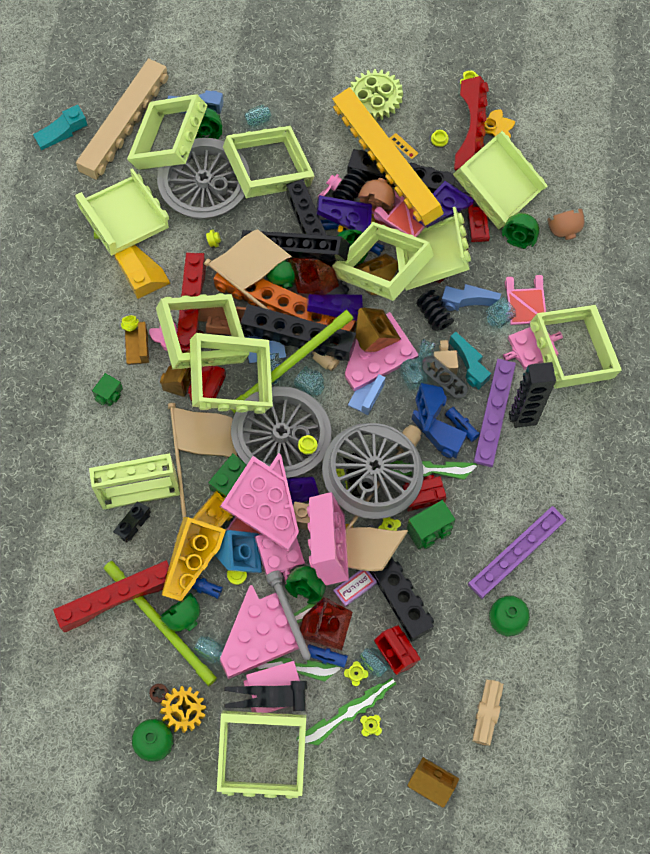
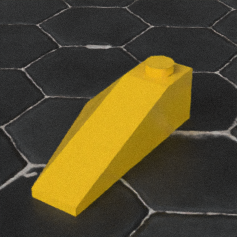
M136 245L114 254L137 299L170 284L163 269Z
M183 517L163 587V596L179 601L183 600L201 572L205 570L209 561L220 549L225 529L189 517Z

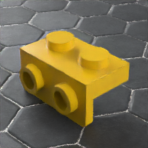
M215 491L192 519L223 529V523L226 520L229 521L233 515L220 507L225 498Z

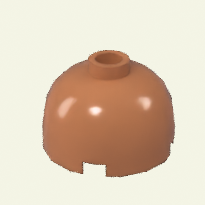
M378 178L377 180L366 182L362 186L358 198H360L359 201L361 203L372 204L374 209L378 206L382 207L385 211H391L395 201V193L387 180Z
M578 209L579 213H574V210L554 215V220L548 218L547 221L551 232L557 237H565L566 240L576 238V234L581 232L585 223L583 209Z

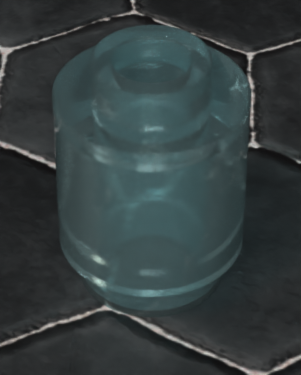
M263 104L244 113L249 127L252 125L255 127L268 122L269 117H271L268 106L265 107Z
M201 636L194 650L197 652V655L215 664L217 661L220 662L224 645L208 636L206 638Z
M366 648L359 656L361 658L359 663L373 676L376 675L378 678L390 667L387 660L374 648L370 650Z

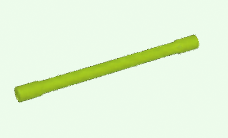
M345 310L325 329L271 371V384L337 330L354 318L351 313ZM258 383L235 400L244 401L253 393L258 392Z
M113 561L108 562L103 568L115 582L126 578ZM143 596L132 599L195 669L198 676L207 686L213 684L217 680L214 673L200 661L175 631L168 629L159 619L161 616Z

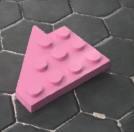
M390 312L386 315L401 339L377 352H364L356 339V344L345 371V378L354 392L375 381L378 374L385 376L419 358V354Z
M278 453L270 467L252 456L220 507L288 550L297 537L299 530L282 456Z
M253 585L249 586L220 657V663L228 679L299 649L277 593L259 599Z

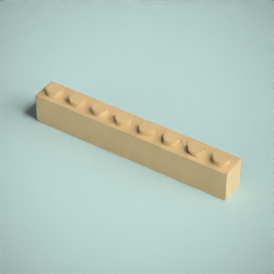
M148 58L76 161L79 172L95 180L104 174L107 164L113 161L118 148H122L124 139L127 135H131L135 123L140 122L144 110H147L153 97L159 94L162 84L167 82L166 66Z

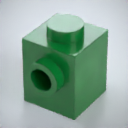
M104 373L92 392L96 402L101 405L107 404L111 406L113 402L116 403L119 400L123 387L120 381Z

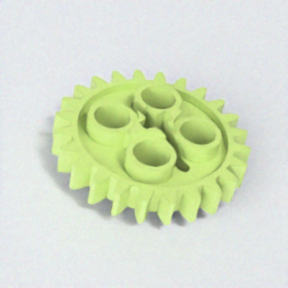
M374 69L373 73L367 70V75L360 73L361 78L355 77V82H351L350 88L375 120H377V117L383 120L384 115L389 118L390 112L395 114V108H400L399 103L403 102V90L399 79H395V75L390 76L389 71L383 74L382 69L377 73L376 69Z

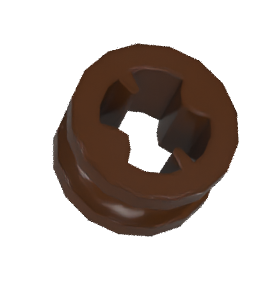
M159 683L153 685L149 692L153 702L159 704L162 700H166L165 695L169 693L166 686ZM158 688L161 691H165L161 699L153 695Z

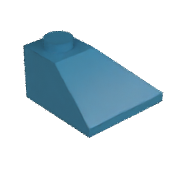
M225 531L220 549L215 556L228 571L262 572L261 557L254 538L259 533Z

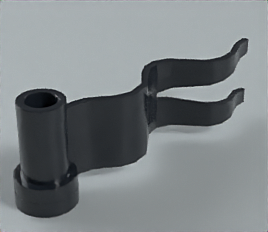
M291 681V685L225 686L224 691L257 695V698L226 703L224 708L293 707V711H306L305 690H307V681Z

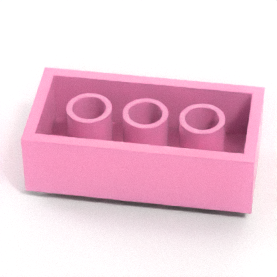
M332 492L310 497L309 506H307V513L310 518L308 530L311 539H308V545L311 550V556H309L310 566L316 570L317 577L321 578L325 585L348 581L345 514Z

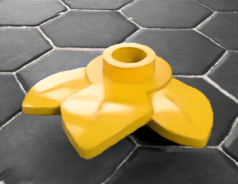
M501 109L494 110L485 121V132L495 137L503 131L511 138L509 131L514 127L515 121L504 118Z

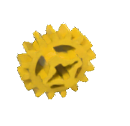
M181 686L178 692L173 688L171 691L172 695L167 693L165 695L166 700L161 702V705L165 707L160 710L161 714H165L162 721L168 720L167 727L170 728L173 725L175 727L174 732H177L179 728H182L183 733L187 731V728L193 731L195 729L194 724L199 726L201 724L199 719L205 717V714L201 712L206 709L205 705H201L204 698L198 699L199 692L191 693V687L184 691V687ZM178 697L177 703L170 706L171 701ZM181 705L183 706V708H184L185 710H187V711L185 712V714L183 713L182 710H179V708L181 707ZM196 713L195 718L188 722L189 715Z

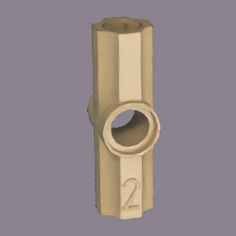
M487 679L485 681L482 699L478 704L479 710L478 714H476L477 722L472 742L486 746L491 744L494 726L497 724L500 713L499 703L504 685L498 681Z

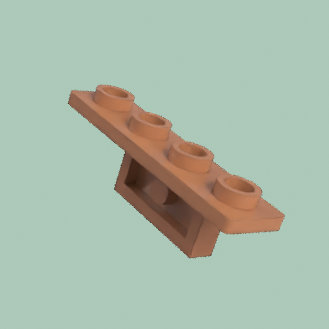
M223 307L200 308L199 321L207 322L206 333L231 335ZM236 307L240 323L246 307Z

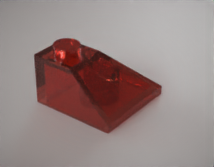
M308 258L288 259L294 271V281L298 293L326 295L339 286L334 268L322 261Z
M323 597L303 616L300 626L303 638L313 643L342 650L353 612Z

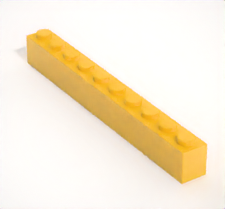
M349 87L332 98L335 104L333 109L338 116L341 114V119L345 126L351 127L352 135L354 138L358 137L360 139L358 142L364 150H368L367 154L372 161L376 160L377 168L381 173L385 172V178L390 185L394 184V190L397 195L404 197L405 205L408 209H413V215L418 222L422 221L426 226L442 216L444 213L440 203L352 89Z

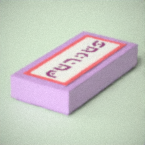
M360 570L351 576L348 581L336 587L333 592L346 607L375 586L377 581L369 571Z

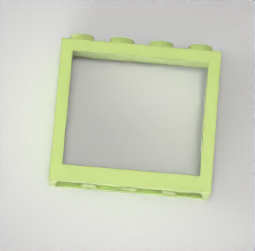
M198 94L150 102L127 160L139 170L186 164L208 105ZM187 111L173 149L150 152L164 115Z
M280 126L278 128L248 131L246 133L226 136L223 149L246 198L287 191L286 184L302 179L306 187L311 186L315 176L291 126ZM284 142L298 173L251 181L236 149Z
M372 222L349 247L347 261H336L332 267L337 279L394 301L434 254L430 242L425 239L422 240L411 234ZM378 240L415 253L391 281L354 268Z
M219 293L210 296L202 294L195 297L182 296L180 298L165 297L160 300L156 311L172 369L191 368L190 353H182L170 311L223 307L231 336L245 338L232 294L224 295ZM231 350L201 351V365L204 367L243 363L249 356V352Z
M596 305L537 313L531 320L530 327L537 340V347L543 356V363H553L556 377L555 389L613 379L622 371ZM584 320L603 370L564 376L545 325Z
M196 333L190 339L192 407H199L201 410L218 408V411L233 409L239 413L254 411L256 414L266 413L268 409L273 407L269 340ZM201 348L257 353L259 402L203 398Z
M170 453L89 468L91 486L103 510L135 504L137 501L142 503L180 495L178 478ZM174 488L175 492L170 493V489ZM105 500H111L112 504L106 505Z
M223 710L220 722L217 792L228 794V796L234 795V793H243V796L247 797L264 794V797L267 798L285 795V798L288 799L302 796L307 715ZM228 723L300 726L297 785L225 781Z

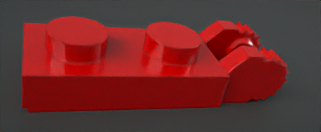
M469 206L467 213L471 242L489 241L487 215L480 207Z

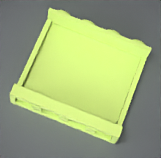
M503 131L453 173L454 177L498 229L505 225L510 216L518 213L538 193L548 187L544 179L534 170L532 164L525 159L521 151L515 147L509 136Z
M133 168L130 169L131 177L87 198L84 197L82 192L75 195L79 209L111 256L169 228L168 213L160 208L158 199L153 198L150 188L143 184L141 175L136 174Z
M453 207V217L444 219L428 228L425 227L417 236V238L430 242L434 256L406 286V291L470 270L469 262L471 257L469 251L466 250L469 248L466 237L464 238V236H467L464 225H462L465 222L462 213H458L456 207ZM396 247L400 271L415 253Z

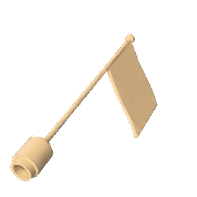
M257 229L244 236L231 249L213 261L208 258L204 265L214 269L259 307L268 309L245 289L260 281L278 264L292 256ZM312 352L314 355L312 359L326 370L333 371L340 362V360L334 357L321 356L316 352Z
M169 403L168 409L171 411L183 518L186 517L179 450L198 455L224 456L229 458L234 453L237 456L231 438L233 419L218 413L192 412L176 408L175 403Z
M409 425L402 432L416 447L421 439V430L414 425ZM398 446V453L396 455L404 453V450ZM379 481L377 482V489L380 486ZM374 493L368 496L365 501L369 502ZM355 515L346 528L348 568L363 571H381L402 542L408 530L390 531L371 527L352 528L359 517Z

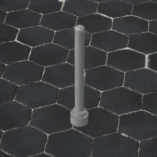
M273 571L266 576L269 586L275 588L303 659L309 660L311 657L282 587L284 579L281 571Z

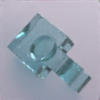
M425 339L421 341L419 346L420 352L417 358V363L421 365L423 359L426 356L432 355L435 348V343L431 345V342Z

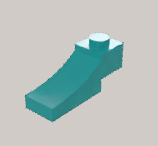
M79 105L62 111L63 114L53 123L33 134L41 150L72 137V132L88 126L86 117Z
M454 332L450 336L449 344L457 350L466 367L467 373L465 378L467 383L479 390L489 381L491 373L481 364L483 356L457 332Z

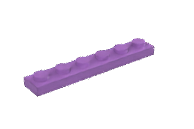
M497 359L473 463L493 467L516 365L515 362Z
M552 506L468 583V586L483 599L562 526L566 519Z

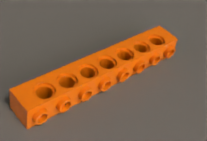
M216 273L213 279L218 291L222 293L228 292L235 299H243L248 301L250 305L258 307L255 302L219 273ZM263 278L245 289L272 311L309 321L318 318L320 321L317 323L324 325L331 324L337 318L307 311V298ZM265 296L271 297L270 299H264ZM284 303L287 304V306L282 307L280 306V304ZM297 311H303L304 313H303V314H297L296 312H297ZM351 320L341 329L353 332L356 321Z

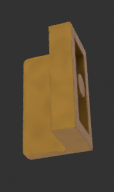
M138 322V329L133 331L125 330L126 363L128 365L149 363L148 332L145 322Z
M422 757L407 786L444 808L455 790L459 778Z

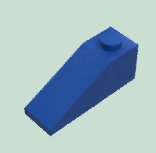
M421 383L415 400L423 430L428 431L439 415L442 406H445L447 397L444 394L443 387Z
M414 410L412 414L413 422L437 450L447 458H457L467 433L435 419L428 431H424L419 411Z

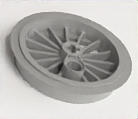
M197 138L194 140L186 164L159 167L157 175L158 188L161 196L171 208L187 217L207 220L225 215L243 199L245 195L239 182L227 181L228 178L236 176L234 171L221 174L231 166L223 149L224 141L213 138ZM237 150L241 158V161L246 169V172L250 178L248 164L244 156ZM197 155H205L203 170L200 168L196 158ZM208 155H215L217 157L208 171ZM192 157L195 161L198 172H196L188 164ZM221 158L227 160L224 165L214 171ZM184 167H186L192 174H189L182 170L184 169ZM179 175H180V176H182V177H184V178H187V179H177V178H178ZM174 185H185V186H182V187H178V188L173 189ZM228 187H236V189L233 192L231 190H228ZM188 191L186 194H184V195H183L182 197H180L179 199H177V198L174 196V195H176V194H180V193H183V192ZM205 192L208 195L211 207H204ZM210 192L221 202L220 204L214 205ZM202 193L201 207H194L197 199ZM227 194L230 197L225 200L222 196ZM194 195L189 205L183 203Z
M272 387L273 404H284L281 423L278 422L274 405L271 407V412L275 425L265 413L260 414V416L269 426L254 419V411L235 412L231 425L233 446L238 456L247 465L252 456L256 458L257 455L273 445L264 460L261 461L269 467L270 464H267L268 459L277 445V454L280 453L282 446L288 465L284 466L286 478L299 476L313 469L324 458L331 442L330 420L321 404L309 394L291 387ZM259 391L253 393L244 401L259 402ZM286 405L296 406L295 411L285 424ZM300 409L307 413L305 417L290 426ZM310 418H312L316 424L309 427H305L302 425ZM252 424L265 431L251 429ZM317 430L319 438H315L318 444L317 450L304 460L293 447L298 448L300 440L295 435L303 434L306 436L309 435V432ZM250 435L263 436L262 438L250 440ZM267 442L253 453L249 451V446ZM287 448L300 463L291 464Z
M364 423L347 428L332 440L323 458L322 473L328 492L333 493L338 504L343 509L359 517L382 519L399 514L413 503L422 487L423 464L419 452L403 433L388 425ZM362 435H371L372 455ZM375 436L384 439L377 456ZM358 437L366 455L350 440ZM388 440V441H391V442L395 443V444L380 458L381 453H382V451H383V448H384V446H385L386 441ZM347 444L361 458L340 449ZM398 446L404 450V453L386 459ZM336 456H342L359 464L336 463ZM408 457L410 464H389ZM336 469H360L342 477H338ZM390 469L411 470L412 476L410 478ZM363 474L348 490L341 484L342 481ZM388 475L409 483V487L403 490ZM377 478L387 497V502H378ZM383 479L401 495L392 499ZM369 482L372 488L365 489L362 483ZM356 487L359 494H361L360 499L351 494ZM374 493V503L363 500L364 496H370Z

